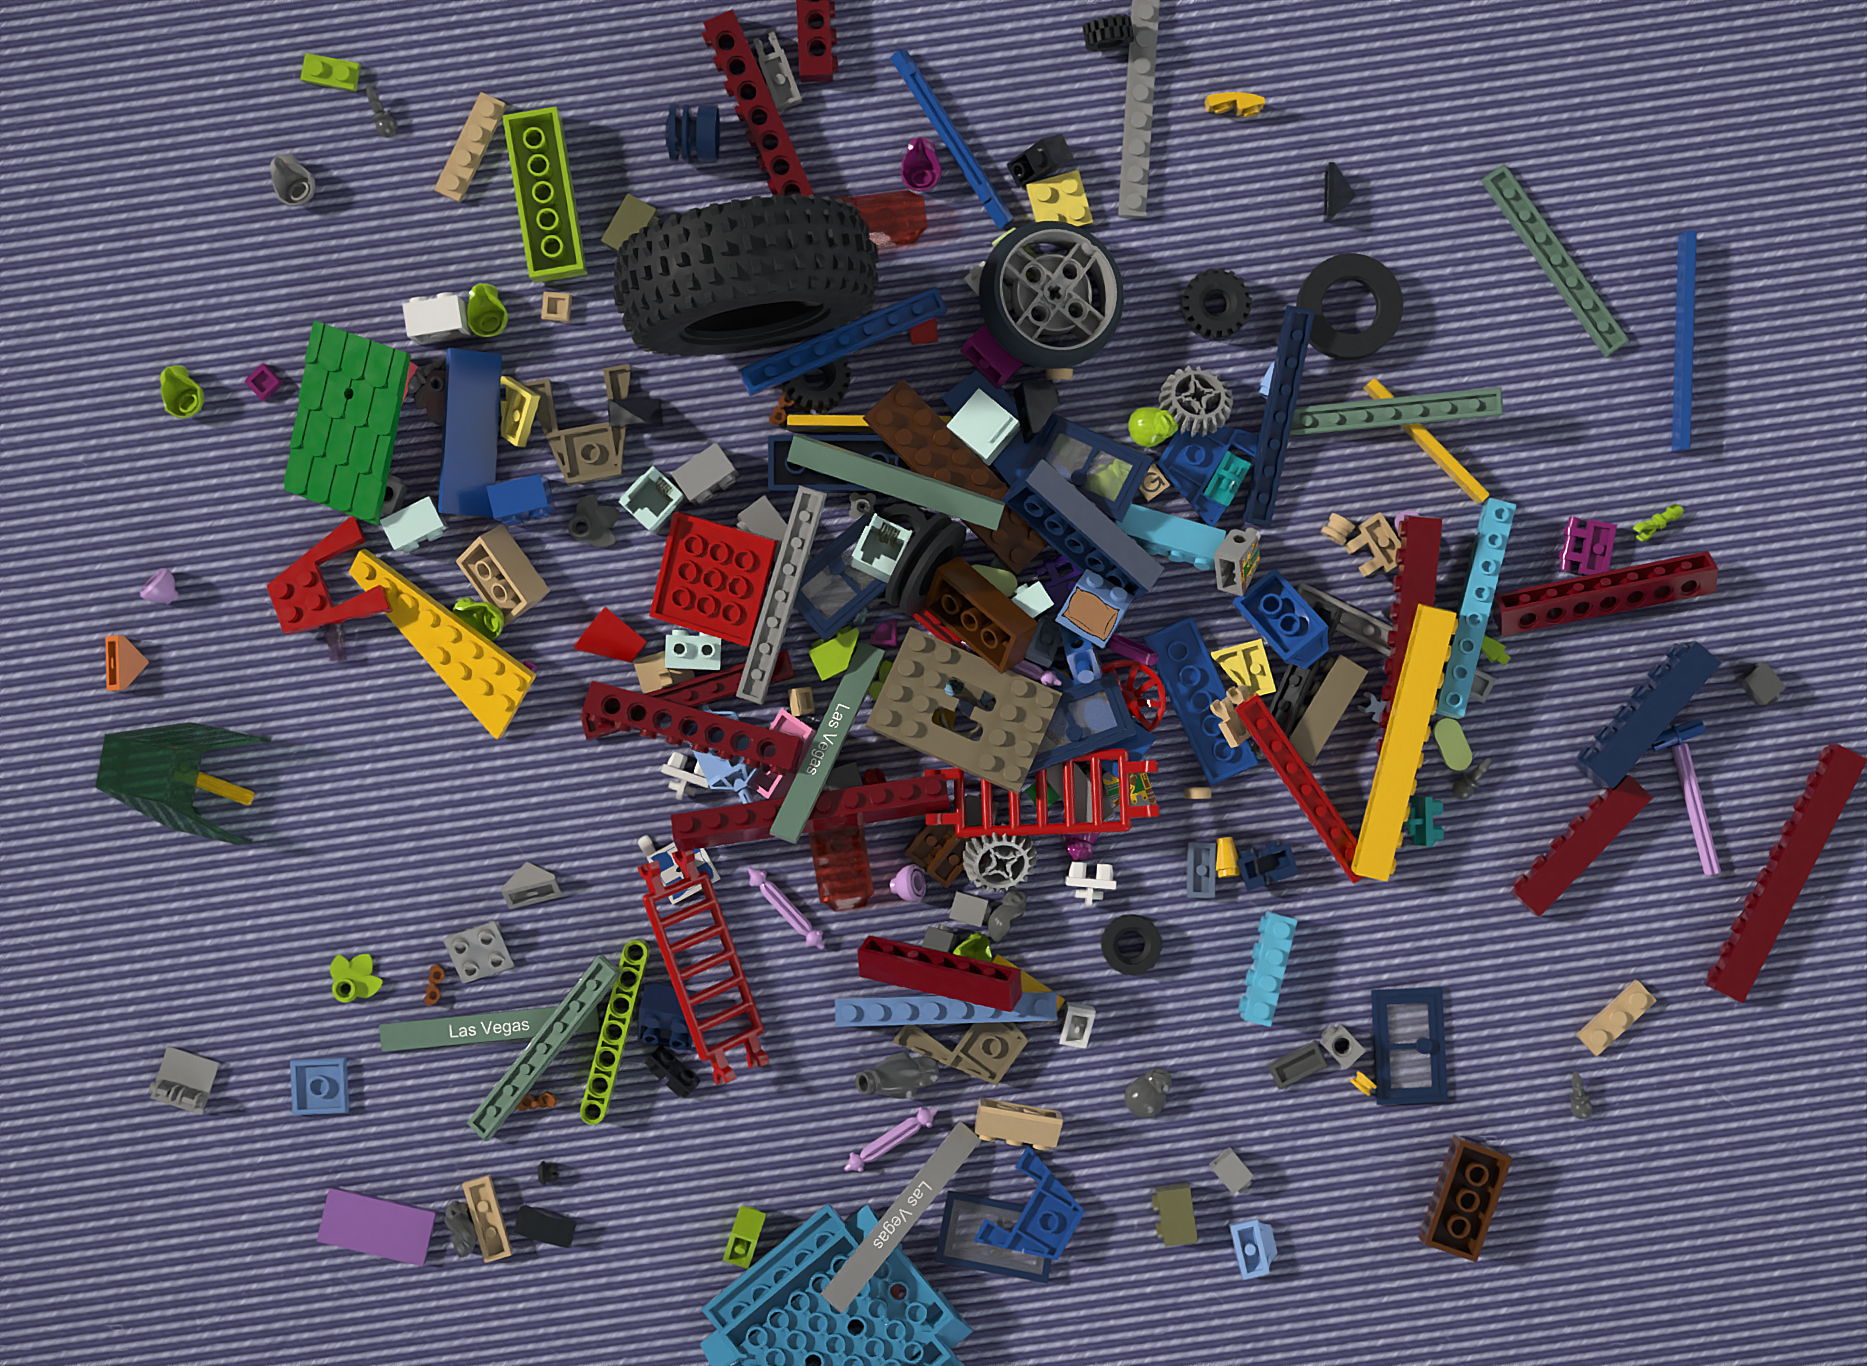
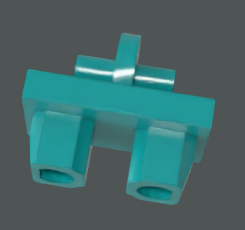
M1227 451L1203 495L1228 507L1251 463Z
M1411 796L1410 814L1407 822H1403L1402 825H1407L1408 835H1412V845L1434 846V842L1444 839L1442 826H1433V815H1441L1443 812L1442 801L1435 800L1430 796Z

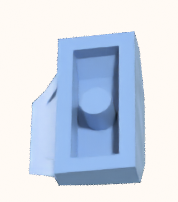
M1256 1218L1229 1224L1243 1280L1270 1274V1263L1278 1254L1271 1225L1260 1223Z

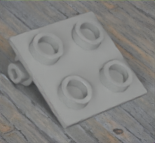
M492 920L481 926H474L472 929L468 928L466 931L443 938L463 984L515 966L501 936L502 928L499 921L495 922Z
M167 1046L156 1082H152L148 1092L152 1093L150 1098L203 1115L220 1063Z

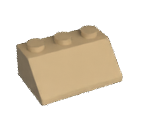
M503 524L479 536L456 560V563L485 602L493 603L501 609L504 616V626L536 605L550 592L545 581L539 576L527 556L524 555L514 541L513 536Z
M980 1097L974 1132L982 1140L995 1141L996 1138L1006 1139V1143L1010 1145L1022 1146L1024 1142L1033 1144L1035 1149L1049 1151L1050 1147L1056 1148L1063 1118L1058 1110Z

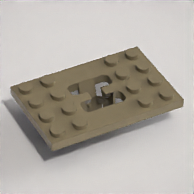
M910 627L865 727L1019 794L1062 693L1010 670L1001 674L983 658ZM956 680L963 683L964 686L961 693L952 696L948 695L945 692L948 681ZM983 693L996 699V704L992 711L983 710V706L980 703ZM959 701L970 703L974 706V709L969 719L978 722L977 727L965 733L952 730L948 727L946 718L943 715L945 708L955 711ZM937 709H941L939 716L941 726L932 722V716ZM982 727L983 734L978 741L970 740Z

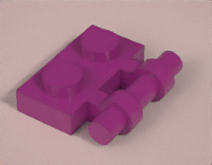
M1569 516L1568 526L1564 527L1563 535L1566 536L1563 551L1559 553V559L1561 560L1559 570L1570 572L1572 562L1579 563L1577 574L1591 575L1608 571L1617 524L1590 519L1587 520L1585 530L1578 528L1580 518ZM1576 538L1584 539L1581 554L1574 552Z

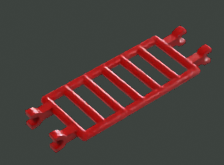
M1123 748L1099 749L1063 762L1065 823L1048 824L1046 769L1035 772L1037 824L1021 825L1020 792L1016 794L1009 791L1010 825L993 826L992 783L981 778L982 826L966 827L964 771L954 766L953 769L924 770V776L945 774L946 781H954L955 813L926 814V825H955V834L959 838L981 837L982 835L992 837L993 832L996 833L997 837L1003 836L1005 833L1007 836L1128 832L1132 827L1131 818L1160 817V806H1131L1130 774L1158 773V761L1129 762V752ZM1101 760H1118L1120 821L1104 822ZM1090 761L1092 822L1076 823L1074 762Z
M693 850L675 851L672 853L676 864L680 866L684 879L664 886L660 877L661 869L658 860L638 866V871L646 881L650 892L645 894L642 900L698 1056L702 1061H711L716 1085L723 1082L729 1083L737 1079L733 1069L728 1065L724 1052L744 1043L749 1069L756 1066L762 1067L770 1063L757 1037L764 1033V1027L708 873L706 871H697ZM701 884L706 899L660 918L655 902ZM710 909L715 925L674 943H669L664 928ZM719 935L724 951L679 970L674 954ZM723 962H729L733 973L732 977L695 994L688 995L683 980ZM736 986L738 987L743 1002L698 1022L693 1006ZM747 1012L752 1025L751 1028L707 1048L702 1032Z

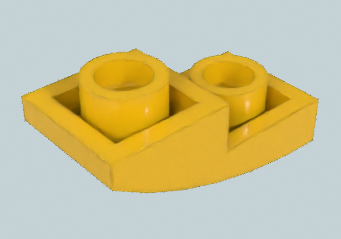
M1242 92L1207 95L1204 102L1207 113L1215 111V114H1221L1231 110V106H1233L1235 115H1244L1245 118L1259 114L1266 103L1264 97Z

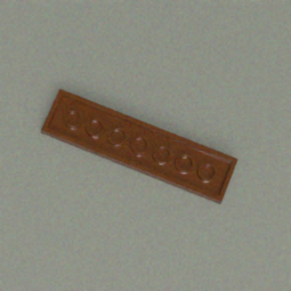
M903 378L863 417V420L915 473L999 501L1008 491V488L959 437L947 428V424ZM1007 505L1004 507L997 531L960 519L1014 576L1018 575L1048 543Z

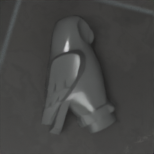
M901 1052L885 1058L874 1068L858 1072L855 1085L856 1089L864 1095L882 1094L896 1099L912 1098L915 1096L917 1089L930 1086L938 1080L939 1067L937 1062L931 1057L911 1058L907 1052Z

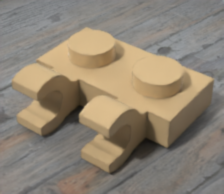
M1381 512L1355 527L1360 535L1344 544L1348 554L1353 553L1365 544L1373 553L1374 558L1358 568L1363 577L1368 576L1380 567L1387 573L1398 566L1395 563L1397 548H1401V542Z
M1241 684L1238 688H1235V686L1231 687L1226 691L1227 697L1222 701L1217 699L1210 704L1212 712L1223 720L1218 725L1231 748L1239 746L1251 736L1233 710V703L1239 705L1250 697L1249 689L1245 684Z

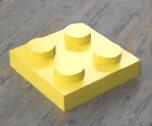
M1079 170L1026 184L1036 222L1060 221L1077 227L1093 224Z

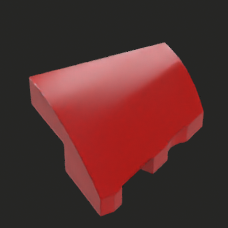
M604 607L576 642L574 648L579 651L632 663L649 642L607 607Z

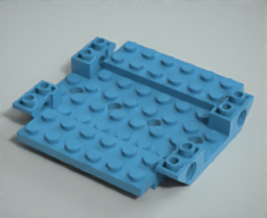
M828 1202L702 1307V1312L717 1329L704 1339L700 1346L710 1366H808L806 1358L809 1355L819 1356L822 1362L820 1366H964L951 1349L972 1333L973 1329L938 1288L934 1290L902 1251L903 1245L900 1242L846 1310L840 1313L820 1293L879 1222L880 1218L867 1204L847 1220L846 1224ZM895 1284H901L906 1288V1294L901 1298L894 1297L890 1291L891 1287ZM851 1320H860L864 1325V1329L859 1333L850 1331L848 1323Z

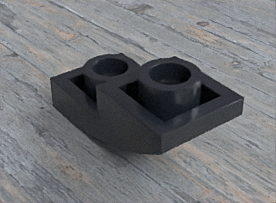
M524 1205L519 1209L514 1233L550 1245L570 1248L577 1221L556 1212L548 1214Z

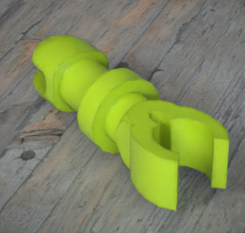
M1672 504L1662 514L1657 513L1653 515L1652 520L1637 523L1633 529L1641 534L1637 535L1636 538L1642 542L1649 540L1657 529L1662 530L1666 527V523L1680 518L1684 513L1683 507L1679 506V504Z

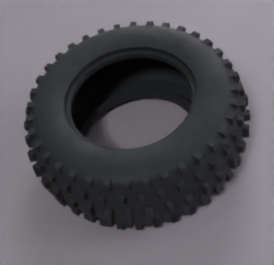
M774 194L771 197L761 198V196H754L751 199H734L731 202L722 204L713 203L708 207L690 209L689 212L684 214H673L667 220H657L653 222V226L642 227L639 233L631 234L628 240L622 242L618 250L617 259L619 262H616L614 268V277L618 283L614 285L615 306H617L619 313H624L623 325L625 330L631 333L635 345L639 349L642 348L645 352L652 351L653 354L664 353L665 356L678 354L680 357L689 355H722L725 353H740L742 351L780 346L781 344L797 342L807 337L818 336L822 332L834 330L835 327L845 326L848 324V321L857 320L860 315L868 313V309H872L876 298L874 294L875 288H878L879 276L876 272V263H879L877 245L869 240L870 229L865 220L861 219L859 210L851 202L847 203L841 198L836 200L833 196L820 198L818 194L802 196L801 194L790 196Z

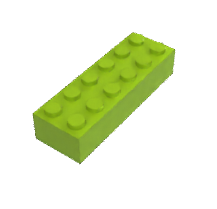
M555 106L502 115L529 278L534 283L588 275L560 111Z

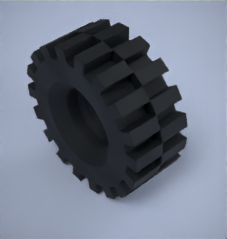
M1211 268L1207 269L1204 273L1200 272L1186 287L1181 299L1182 317L1185 316L1186 325L1193 328V333L1196 335L1199 333L1205 339L1210 337L1214 338V340H1220L1222 337H1230L1243 326L1250 315L1252 297H1249V287L1244 286V280L1241 276L1238 279L1234 276L1235 272L1231 270L1229 273L1225 272V268H1218V270ZM1218 294L1225 299L1226 309L1222 314L1213 315L1207 311L1205 302L1210 295Z
M845 356L819 367L818 369L822 370L826 376L825 383L820 387L808 385L805 380V374L782 383V391L787 393L786 399L789 402L793 400L795 402L794 407L797 409L800 406L804 407V412L810 413L811 409L815 410L816 414L822 413L823 409L827 411L832 410L835 404L838 405L841 402L850 384L851 368L847 367L848 359Z

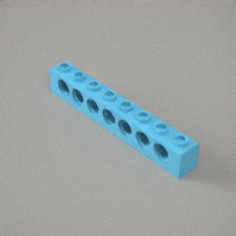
M1489 498L1483 504L1456 612L1458 627L1455 635L1451 634L1450 637L1451 655L1448 662L1444 661L1442 669L1444 682L1441 689H1437L1435 697L1438 701L1435 714L1455 719L1464 717L1516 504Z

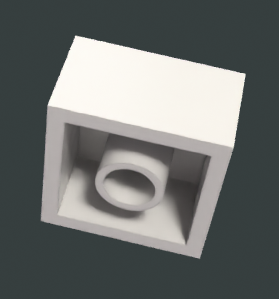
M453 292L437 294V298L429 300L426 297H414L410 299V303L402 304L407 337L418 345L472 336V331L467 325L468 305L458 295H454Z

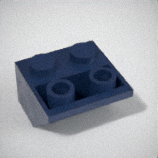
M646 982L639 1008L637 1041L649 1045L672 1047L676 1050L691 1051L693 1039L674 987ZM687 990L689 996L698 992ZM699 1004L693 1006L696 1018L698 1016Z

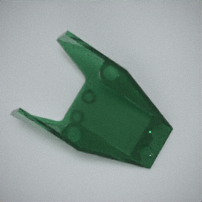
M195 722L105 734L95 788L169 829L239 846L252 844L253 838L233 835L202 818L198 808L193 806L201 758L205 751L259 742H271L272 736Z

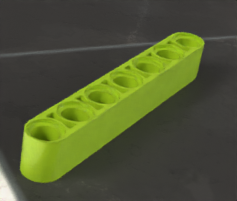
M635 938L628 942L621 955L618 969L622 974L613 985L580 1109L581 1119L589 1125H595L602 1121L609 1109L650 956V946L642 938ZM637 944L643 948L642 958H634L631 955V945ZM625 971H631L636 975L635 984L629 985L624 982L623 974ZM617 998L627 999L629 1002V1009L627 1011H621L617 1008ZM612 1024L619 1025L622 1029L621 1037L611 1036L609 1026ZM602 1052H612L615 1056V1062L612 1064L605 1063L602 1059ZM596 1078H604L608 1083V1088L606 1090H599L595 1086ZM588 1105H598L601 1110L600 1116L594 1117L590 1115Z

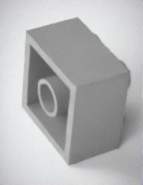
M716 442L672 472L671 475L691 503L694 505L700 503L703 506L715 497L713 495L715 491L720 488L726 490L737 482L735 478L739 476V473Z

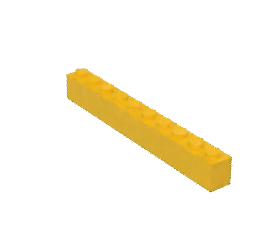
M1418 604L1351 866L1352 871L1356 875L1388 882L1389 874H1394L1396 868L1395 851L1396 848L1401 847L1403 841L1402 824L1407 822L1410 814V806H1407L1409 797L1414 795L1417 786V780L1414 779L1417 769L1421 768L1424 759V753L1421 752L1423 742H1427L1430 736L1431 727L1428 726L1430 715L1433 716L1437 709L1438 701L1435 699L1437 688L1441 689L1444 682L1442 668L1444 661L1448 662L1451 655L1450 637L1451 634L1455 635L1458 627L1457 613Z

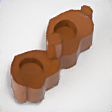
M786 391L782 393L783 396L778 401L779 406L775 407L773 414L769 416L771 426L783 424L786 420L784 409L792 407L795 403L793 400L789 402L786 399Z
M438 963L430 968L431 974L428 978L430 985L426 988V996L423 999L426 1006L435 1004L441 997L440 989L436 984L440 983L446 975L443 967Z
M549 1091L544 1092L538 1098L534 1095L526 1094L516 1106V1109L526 1111L527 1109H536L538 1106L540 1108L547 1106L551 1108L557 1105L559 1099Z

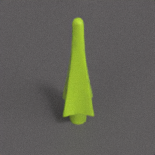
M1484 634L1481 651L1491 663L1497 660L1505 666L1511 659L1503 651L1506 646Z

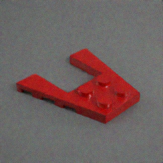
M349 517L266 585L283 633L292 635L321 628L320 626L333 623L336 625L345 623V620L358 617L363 619L372 617L376 613H390L393 611L385 588L381 585L335 607L333 605L319 565L366 542L358 518Z

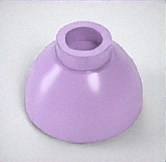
M162 568L156 572L140 590V596L143 599L155 603L164 602L167 605L178 595V592L175 590L174 577L167 568Z
M915 864L902 868L897 873L896 878H892L890 881L892 893L898 894L902 899L909 902H920L926 891V881L922 870Z

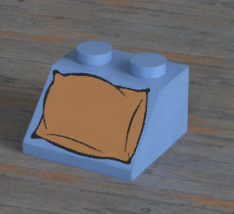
M1086 569L1055 621L1099 647L1104 648L1122 621L1135 596L1102 578L1099 574Z

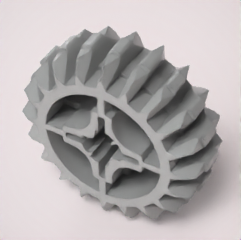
M1188 365L1185 371L1178 369L1174 375L1170 374L1162 385L1159 395V403H1161L1159 408L1160 410H1167L1168 414L1173 413L1175 415L1174 421L1181 428V435L1186 430L1190 431L1191 437L1195 436L1196 432H1199L1202 437L1208 431L1214 434L1217 428H1222L1230 417L1233 400H1231L1232 390H1227V381L1220 382V374L1216 376L1211 375V368L1203 372L1199 365L1193 371ZM1187 389V392L1182 393L1181 396H1175L1178 391ZM1211 406H1216L1215 411L1205 414V410L1210 409Z
M993 832L992 837L982 835L981 837H972V841L966 842V850L963 851L964 870H966L970 881L973 880L977 887L983 886L986 892L991 888L996 893H998L1000 888H1004L1007 892L1010 886L1019 888V881L1027 882V874H1033V866L1037 862V852L1029 835L1007 836L1005 833L1003 836L997 837L996 833Z

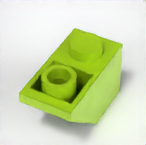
M849 625L837 631L836 638L826 642L820 639L811 644L813 649L809 650L808 653L822 681L847 670L860 635L858 628L852 629Z

